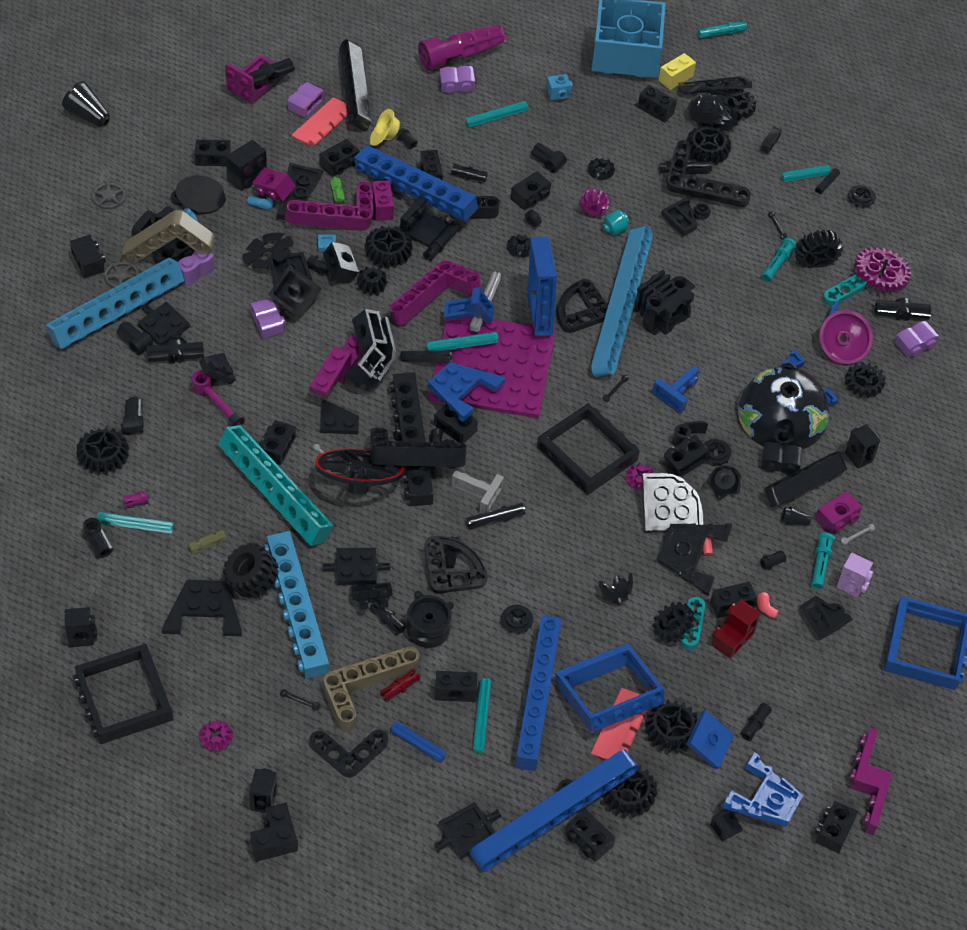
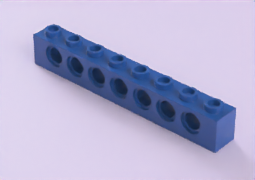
M368 145L354 157L356 169L360 173H364L379 181L390 180L391 187L412 196L414 199H418L421 196L426 199L427 205H431L457 219L466 222L478 209L475 195Z
M541 616L515 768L536 771L562 618Z

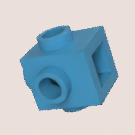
M567 74L547 77L546 90L550 101L570 98L573 84L572 81H569Z

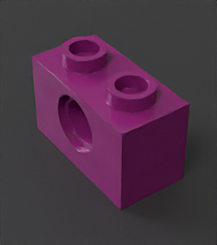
M264 168L252 182L259 195L284 201L296 186L288 174L269 168Z
M390 180L372 182L376 221L393 220L394 205Z
M846 491L818 508L815 519L828 533L840 532L846 524L854 523L860 518L862 506Z

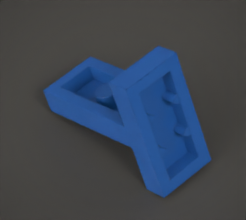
M480 287L473 288L472 297L445 302L444 318L446 321L481 316L486 323L493 322L494 305Z
M695 366L691 367L671 386L658 378L654 382L652 394L681 414L685 410L688 401L683 395L690 386L693 387L697 383L699 369Z

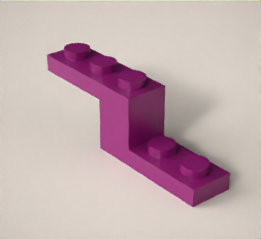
M350 335L342 349L333 347L309 386L311 392L327 397L336 381L344 383L347 378L345 376L346 372L360 354L356 336Z
M873 728L869 729L867 735L863 734L860 746L863 747L862 752L858 751L854 762L858 764L857 769L853 768L849 779L853 781L851 789L871 795L869 806L872 807L871 813L867 812L864 824L867 825L865 833L874 835L877 829L892 776L891 772L868 765L878 730Z

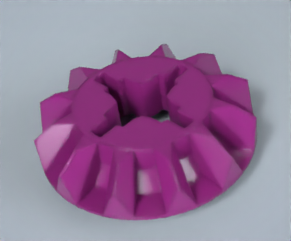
M640 463L637 466L632 465L626 472L628 485L636 490H642V477L638 478V474L654 473L653 468H648L647 464L645 466L640 465Z
M210 720L199 731L200 743L211 751H220L227 748L233 739L232 728L229 727L227 722L224 723L220 720ZM220 731V737H212V732L217 733Z

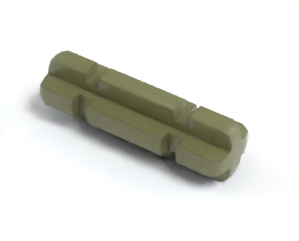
M223 530L215 532V535L212 533L198 539V542L196 540L188 544L189 550L194 554L199 552V549L204 550L216 545L218 541L221 543L226 540V534Z

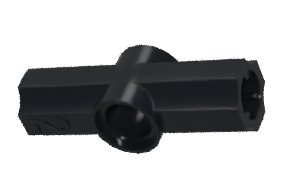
M287 58L273 64L264 62L258 70L247 74L253 77L255 87L265 82L274 84L278 81L279 77L294 72L295 67L292 60Z
M898 298L895 301L876 300L874 312L875 315L895 317L898 321L900 319L908 321L910 318L929 320L931 305L910 303V300L907 298Z
M174 339L164 345L147 346L148 362L168 361L171 364H175V362L182 363L184 359L204 357L203 342L183 343L181 340Z

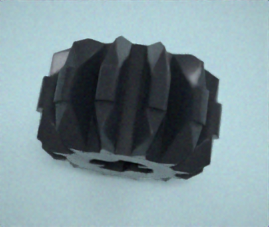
M374 266L372 268L365 267L364 270H360L357 277L359 290H362L363 294L369 292L370 296L373 293L379 295L380 291L384 292L387 285L386 273L381 268L375 269Z

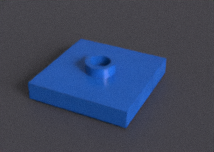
M707 710L701 711L686 745L712 768L718 769L734 735Z

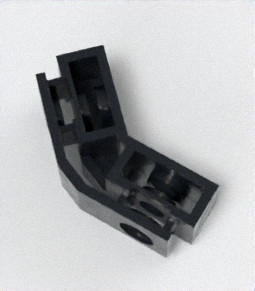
M364 309L352 319L360 354L345 376L357 388L365 383L366 387L364 389L368 391L381 381L395 361L396 348L388 317L381 319L379 311Z

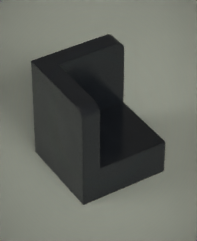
M727 809L714 815L710 824L722 842L743 830L734 817L735 812Z

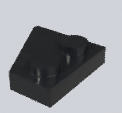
M688 196L662 210L661 215L682 236L697 229L696 218H694L693 208L690 207Z
M225 353L206 356L199 361L205 376L228 384L236 381L233 369L229 365Z

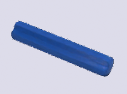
M395 722L391 727L393 734L438 762L444 760L446 751L403 724Z

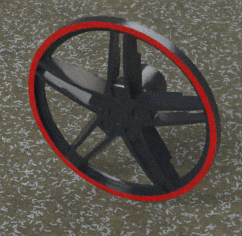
M331 450L320 454L315 460V469L321 475L334 481L347 483L348 491L353 494H365L370 485L393 483L404 475V466L394 465L398 470V473L386 469V465L371 463V458L361 461L356 456L371 457L370 450ZM336 456H340L342 458V461L326 460ZM326 470H331V472L349 473V474H348V477L346 478V477H341V476L332 474V473H330V472H327ZM368 477L376 478L377 480H368Z

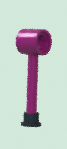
M202 370L194 372L192 375L193 392L200 396L208 395L229 418L228 421L232 424L231 426H242L245 419L234 413L212 390L211 378L205 376Z

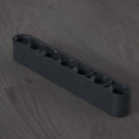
M345 39L339 47L348 122L354 127L366 131L371 124V115L362 49L359 45Z

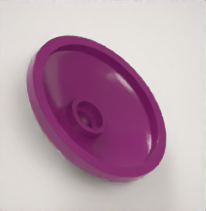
M840 310L832 313L823 321L819 330V343L822 351L830 360L844 365L854 364L862 360L869 353L873 343V332L870 324L862 315L851 310ZM841 336L845 338V342L840 341Z

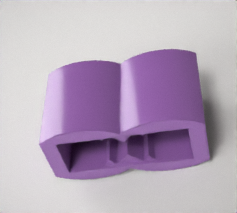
M473 67L441 68V92L474 91L475 78Z
M306 82L298 88L296 93L288 98V110L307 118L324 100V90Z
M195 251L192 256L185 257L178 262L185 280L182 283L185 286L195 283L200 277L209 275L215 269L214 255L212 253L204 255Z
M272 298L250 303L251 314L262 338L284 333L286 323L284 317L279 315L280 309L277 302L274 303Z
M922 321L912 328H907L898 333L895 344L907 358L911 356L916 357L926 349H933L937 345L939 335L926 321Z

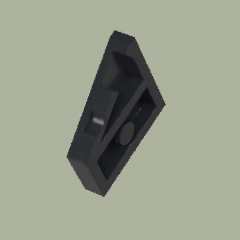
M322 400L320 433L358 435L359 415Z
M818 596L799 606L820 640L853 620L849 614L842 612L832 604H828Z

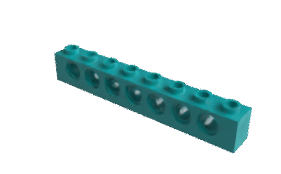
M241 425L226 427L218 446L310 546L325 543L334 525Z

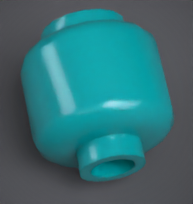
M616 210L604 217V224L602 226L607 234L610 233L613 236H617L628 229L630 222L625 212Z

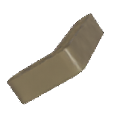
M175 210L124 243L121 259L123 262L136 263L176 237L198 253L210 254L215 236L185 212Z
M406 647L327 673L323 679V689L338 727L346 732L356 727V710L349 692L405 675L412 669L417 670L419 666V651L414 647Z

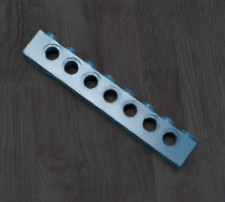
M167 258L46 324L45 326L52 343L60 349L67 348L74 341L85 338L87 334L93 331L100 330L103 325L116 321L123 314L131 313L134 308L140 305L147 304L152 298L159 297L165 291L178 287L181 282L185 281L177 261Z
M288 531L267 536V544L264 545V549L276 559V563L279 566L277 568L279 571L278 575L275 576L277 580L274 585L276 589L279 588L280 593H278L280 605L284 604L285 607L283 610L285 622L289 621L290 624L287 629L289 637L294 638L295 643H292L294 655H298L300 659L297 661L299 672L304 673L305 679L329 673L328 658L291 533Z

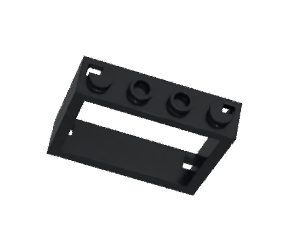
M589 403L538 436L537 448L587 496L637 462L640 452L636 444L631 443L623 432L617 430L610 420L604 418L598 409ZM585 418H588L625 453L593 477H590L553 442L554 439Z
M146 643L74 666L76 675L72 677L75 686H80L82 692H79L81 703H86L88 709H85V714L88 722H93L94 726L91 727L94 738H99L100 744L173 721L170 703ZM141 659L160 709L103 728L85 677Z

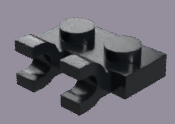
M390 582L350 586L352 599L359 602L360 610L369 609L367 601L369 598L379 599L381 608L389 607L387 598L388 596H393Z

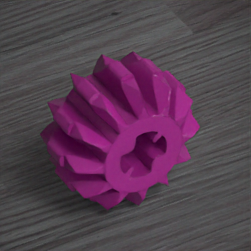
M594 187L592 190L587 189L583 192L579 204L582 212H587V215L591 214L595 218L596 215L602 216L603 213H606L610 201L607 193H602V189L598 191Z

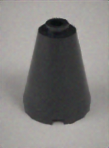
M84 81L73 85L75 89L72 92L68 91L63 98V108L98 127L107 125L110 121V114L89 85Z

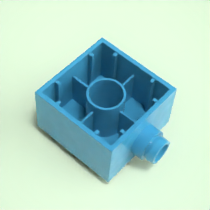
M599 0L591 71L658 78L666 3L645 0Z

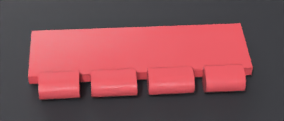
M333 97L297 129L291 137L307 146L309 144L312 146L317 145L322 140V137L324 138L333 128L343 121V118L347 117L346 103Z
M621 688L614 705L641 694ZM647 711L603 728L592 749L591 755L607 760L621 750L628 752L627 748L631 747L636 732H638L644 719L643 715H646Z

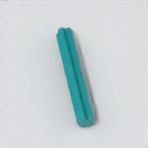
M526 101L467 117L466 125L470 128L527 111L528 104Z
M497 332L443 339L427 342L426 349L427 351H445L497 343L499 338Z
M98 512L96 516L101 524L170 534L174 530V523L104 512Z
M482 678L480 680L473 752L475 753L484 752L491 680L489 678Z

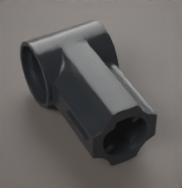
M541 143L534 145L531 151V155L544 163L547 170L550 169L552 173H555L567 162L566 156L562 152H553Z
M124 321L116 330L117 335L126 341L133 352H137V355L147 350V346L154 345L153 339L147 332L141 333L129 322Z
M130 397L128 400H125V416H123L124 433H144L142 400L137 397Z
M97 518L86 519L83 523L84 537L91 545L96 557L104 558L109 556L113 552V548L101 528V522Z

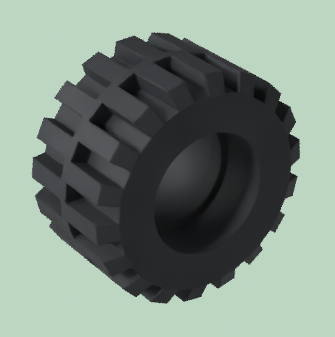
M257 543L242 544L238 549L235 548L233 553L227 557L228 561L224 563L225 569H223V574L225 575V581L241 596H246L247 598H252V596L254 598L259 597V594L263 595L267 589L270 590L272 583L276 582L275 576L279 572L276 559Z

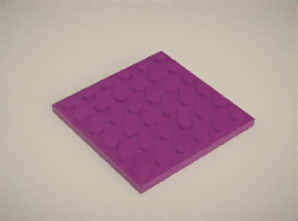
M473 317L446 321L442 340L497 332L499 338L497 343L445 350L453 353V361L451 363L506 378L505 384L497 392L478 384L461 401L477 409L539 419L556 330L554 329L553 335L535 336L533 326L493 319V322L489 323L483 320L480 330L475 332L470 330ZM436 362L433 377L449 363ZM431 390L429 391V401L446 403L441 401Z

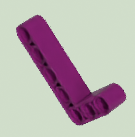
M361 181L357 184L355 206L291 200L286 205L285 220L288 223L298 225L367 230L371 226L373 217V187L367 181Z
M451 261L439 262L390 305L389 310L393 324L396 326L405 325L447 287L472 296L473 288L480 287L482 290L480 275Z

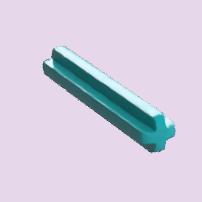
M829 165L787 171L782 173L781 178L783 182L825 176L830 173L831 169Z

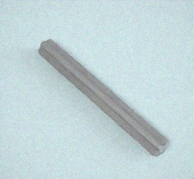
M492 272L485 288L484 294L490 301H492L500 282V272ZM481 316L473 317L470 324L471 331L478 332L483 323Z

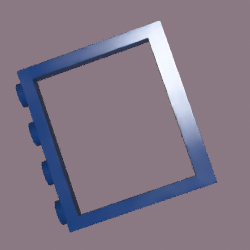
M530 237L527 298L535 336L553 335L557 273L549 237Z
M901 596L896 609L883 671L955 690L958 684H962L964 673L961 672V669L965 667L967 662V656L964 655L965 651H967V613ZM906 613L960 628L952 675L896 660Z
M628 643L556 672L558 689L591 733L664 704V688ZM628 665L648 691L591 714L572 687Z

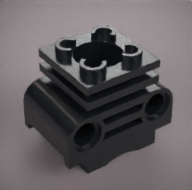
M664 270L653 274L647 282L641 283L638 286L634 311H640V315L644 316L643 327L654 336L660 331L667 335L677 324L687 320L691 316L690 304L695 296L691 291L696 285L683 276H676L670 280L671 275L667 274L665 276Z

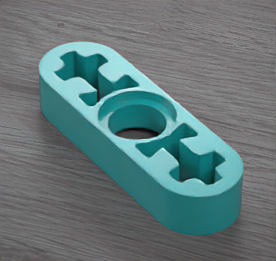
M857 274L826 290L823 302L828 306H834L835 301L838 300L840 304L863 291L867 282H861L862 277H857ZM840 289H848L849 293H844Z
M692 597L687 603L692 611L694 604L698 605L697 613L693 615L698 626L688 629L690 633H693L692 643L688 642L689 634L686 633L684 634V639L680 640L681 646L687 650L697 648L700 639L705 602L699 597Z

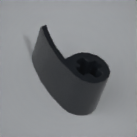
M693 421L676 426L672 440L673 445H679L685 438L690 437L691 434H706L708 423L706 421Z

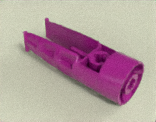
M503 25L491 26L451 35L449 40L441 42L438 37L422 40L418 44V52L425 69L431 71L444 67L448 58L460 56L464 58L507 41Z

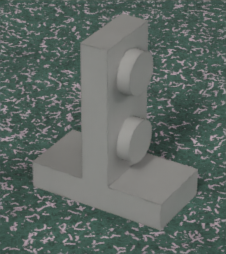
M455 471L452 475V487L482 499L480 502V513L489 512L503 488L504 477L498 474L491 485L470 477L466 473Z

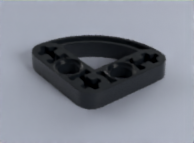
M582 279L570 285L562 294L558 305V320L565 332L573 333L604 322L608 305L594 283L589 279ZM579 293L588 309L566 315L567 303L575 294ZM595 298L598 300V302L592 303L589 301V299ZM586 316L589 317L591 320L584 321L581 318Z
M431 536L426 539L424 551L432 591L445 593L477 589L486 585L488 575L485 565L470 546L460 540L446 536ZM432 542L437 546L436 555H433L432 547H429ZM443 547L463 554L475 569L447 572ZM438 560L441 562L442 567L440 569H433L431 562ZM467 575L470 576L469 579H474L470 581V584H468ZM476 575L483 578L480 583L475 579ZM457 576L462 577L464 584L458 586L453 582V579ZM448 578H450L451 587H448V583H444L447 582ZM438 579L443 583L442 587H438L435 584Z

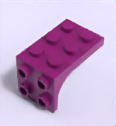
M259 55L243 70L227 63L225 65L226 89L253 104L276 83L268 84L265 82L254 87L253 77L247 73L258 70L264 62H270L271 64L274 62Z

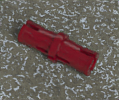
M412 669L401 678L397 677L392 684L380 690L381 696H386L384 700L388 702L399 693L406 692L408 687L420 680L418 672L414 674L416 670Z

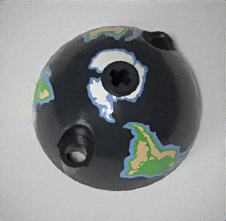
M784 363L781 366L766 369L755 375L744 387L737 406L738 418L743 430L753 441L763 447L765 442H775L782 445H796L802 447V450L806 449L821 438L829 420V403L822 386L812 375L796 368L791 363Z

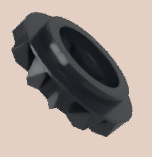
M603 157L601 159L595 158L590 160L588 172L596 179H608L615 173L614 163L610 162V159L604 160Z
M857 185L849 190L848 198L850 203H855L856 207L861 205L864 208L874 204L876 194L867 186Z
M519 233L516 237L511 236V239L507 241L508 252L516 257L529 256L530 238H527L526 234L520 236Z
M710 439L704 443L709 449V460L706 461L707 463L712 462L713 465H722L724 462L729 461L731 448L726 442L719 439ZM716 448L718 451V456L714 455V450Z
M511 605L503 611L501 622L503 627L507 628L510 633L513 631L519 634L523 631L527 632L532 627L533 614L525 606ZM514 617L517 619L521 618L520 623L517 621L513 622Z

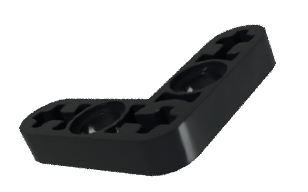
M375 730L370 733L350 753L323 731H315L310 736V747L347 778L356 776L388 745V735L383 730ZM382 737V743L378 741L373 749L372 745L375 743V738L380 739ZM315 739H323V744H321L320 742L316 744ZM361 750H367L370 755L367 758H361L358 753ZM338 751L340 756L335 759L331 758L328 755L329 752ZM346 764L348 766L353 764V770L350 768L346 770Z

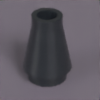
M790 506L783 509L781 521L786 523V525L809 526L811 515Z

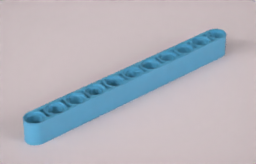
M647 225L631 229L628 235L591 365L592 373L597 378L612 375L617 368L635 303L637 288L640 285L653 237L652 230Z

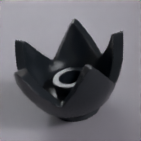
M719 466L709 475L707 484L713 488L716 497L722 499L728 494L735 495L740 493L741 475L731 466ZM727 476L729 480L724 482L722 477Z
M632 573L629 574L627 582L626 579L616 574L611 588L606 583L598 581L599 588L608 600H613V603L626 601L629 599L628 595L632 592L633 575Z

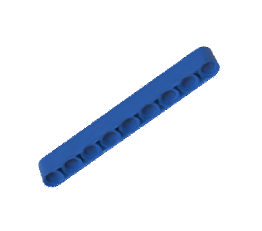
M626 750L617 752L471 849L469 855L482 872L492 869L631 777L638 770L639 766Z

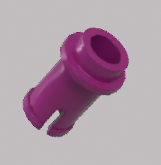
M142 490L136 494L123 496L126 508L139 504L145 505V503L149 502L146 491L142 492Z

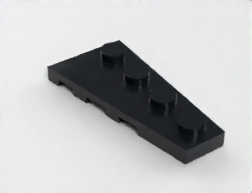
M743 76L678 83V89L684 92V94H693L694 91L709 92L710 90L722 91L726 89L752 88V81Z
M289 163L287 174L296 186L284 201L280 200L277 219L285 220L286 205L289 201L308 200L321 179L324 170Z

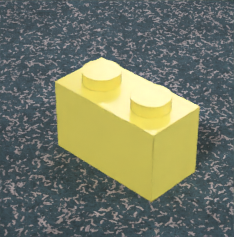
M684 53L660 68L658 81L671 90L678 86V83L694 76L696 62Z

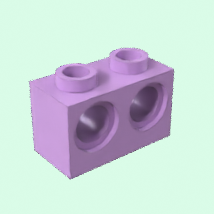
M851 553L843 567L836 588L858 598L861 592H866L870 584L869 581L874 573L871 571L873 562Z

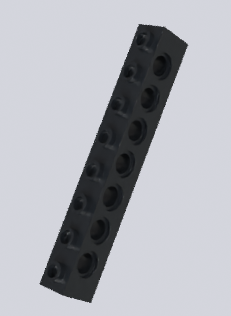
M415 372L393 374V381L389 382L390 393H394V396H392V408L396 407V411H394V422H398L396 437L400 438L401 441L426 442ZM404 466L405 472L402 479L403 484H407V488L404 489L405 500H409L410 506L433 505L434 493L430 467Z

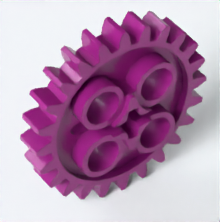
M870 247L869 250L864 249L863 252L860 251L854 264V272L858 273L857 277H862L861 282H867V287L872 285L873 290L879 288L880 292L883 289L887 293L890 290L896 293V290L901 291L902 288H906L912 274L909 272L911 267H907L908 262H903V257L898 258V253L892 254V250L887 252L885 248L880 250L879 247H876L874 250ZM884 261H886L887 265L885 267V270L881 278H878Z

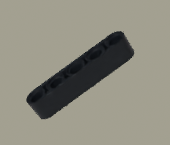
M833 452L764 488L770 506L775 507L846 471L847 467L841 452Z

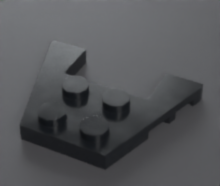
M670 524L658 561L709 595L715 577L697 572L696 568L707 537L727 542L732 524Z
M186 580L162 627V634L181 635L182 617L224 618L223 636L242 637L241 626L226 581Z

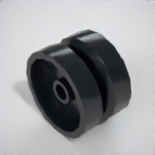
M425 595L416 598L409 605L406 627L407 634L412 642L421 647L432 648L443 644L448 639L451 632L452 618L451 608L448 603L440 597Z

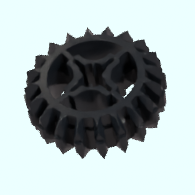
M707 125L705 127L699 126L698 129L694 128L693 131L689 132L686 141L691 146V159H696L697 162L712 161V164L714 162L718 165L719 162L723 163L731 152L729 135L725 134V131H720V128L716 129L713 126L708 127Z
M389 225L386 228L381 226L380 229L375 228L374 232L370 231L369 236L366 238V256L369 257L370 261H374L375 265L380 263L381 268L384 265H387L388 269L390 265L396 268L397 263L403 265L404 261L407 262L409 257H411L413 250L412 239L408 232L403 231V228L397 229L396 226L391 228Z
M817 229L814 233L810 232L809 235H804V238L799 239V242L796 243V259L802 267H827V265L833 264V261H837L838 257L842 256V241L836 232L826 231L825 229L819 231Z
M107 426L104 430H101L99 427L97 431L91 429L90 434L84 433V438L79 439L76 447L77 458L80 465H83L85 470L89 469L91 474L95 470L98 475H100L101 471H104L107 475L108 470L115 473V467L121 469L122 464H126V458L129 456V445L125 436H122L121 432H116L114 428L110 431Z
M668 699L665 704L654 707L647 713L645 733L648 734V741L653 740V747L659 744L660 751L664 747L668 748V754L672 749L677 754L680 752V748L684 752L688 749L686 743L697 722L698 716L697 712L692 713V706L686 708L685 702L680 705L677 699L674 703H671Z
M641 764L635 774L619 784L617 790L613 791L611 789L601 796L604 798V805L609 804V811L614 808L616 809V816L620 812H623L624 818L627 817L628 813H631V816L634 818L636 817V812L642 816L644 810L649 811L651 805L655 803L657 784L653 782V775H648V769L641 770ZM644 788L645 795L639 799L638 792Z

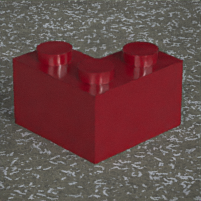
M742 599L737 604L730 606L724 625L721 628L717 627L712 634V646L730 659L755 634L761 614Z

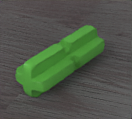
M333 177L331 187L336 203L342 204L345 201L341 179Z

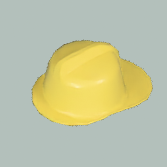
M386 109L380 115L370 137V144L372 146L380 144L383 140H392L398 133L400 121L394 117L393 110Z

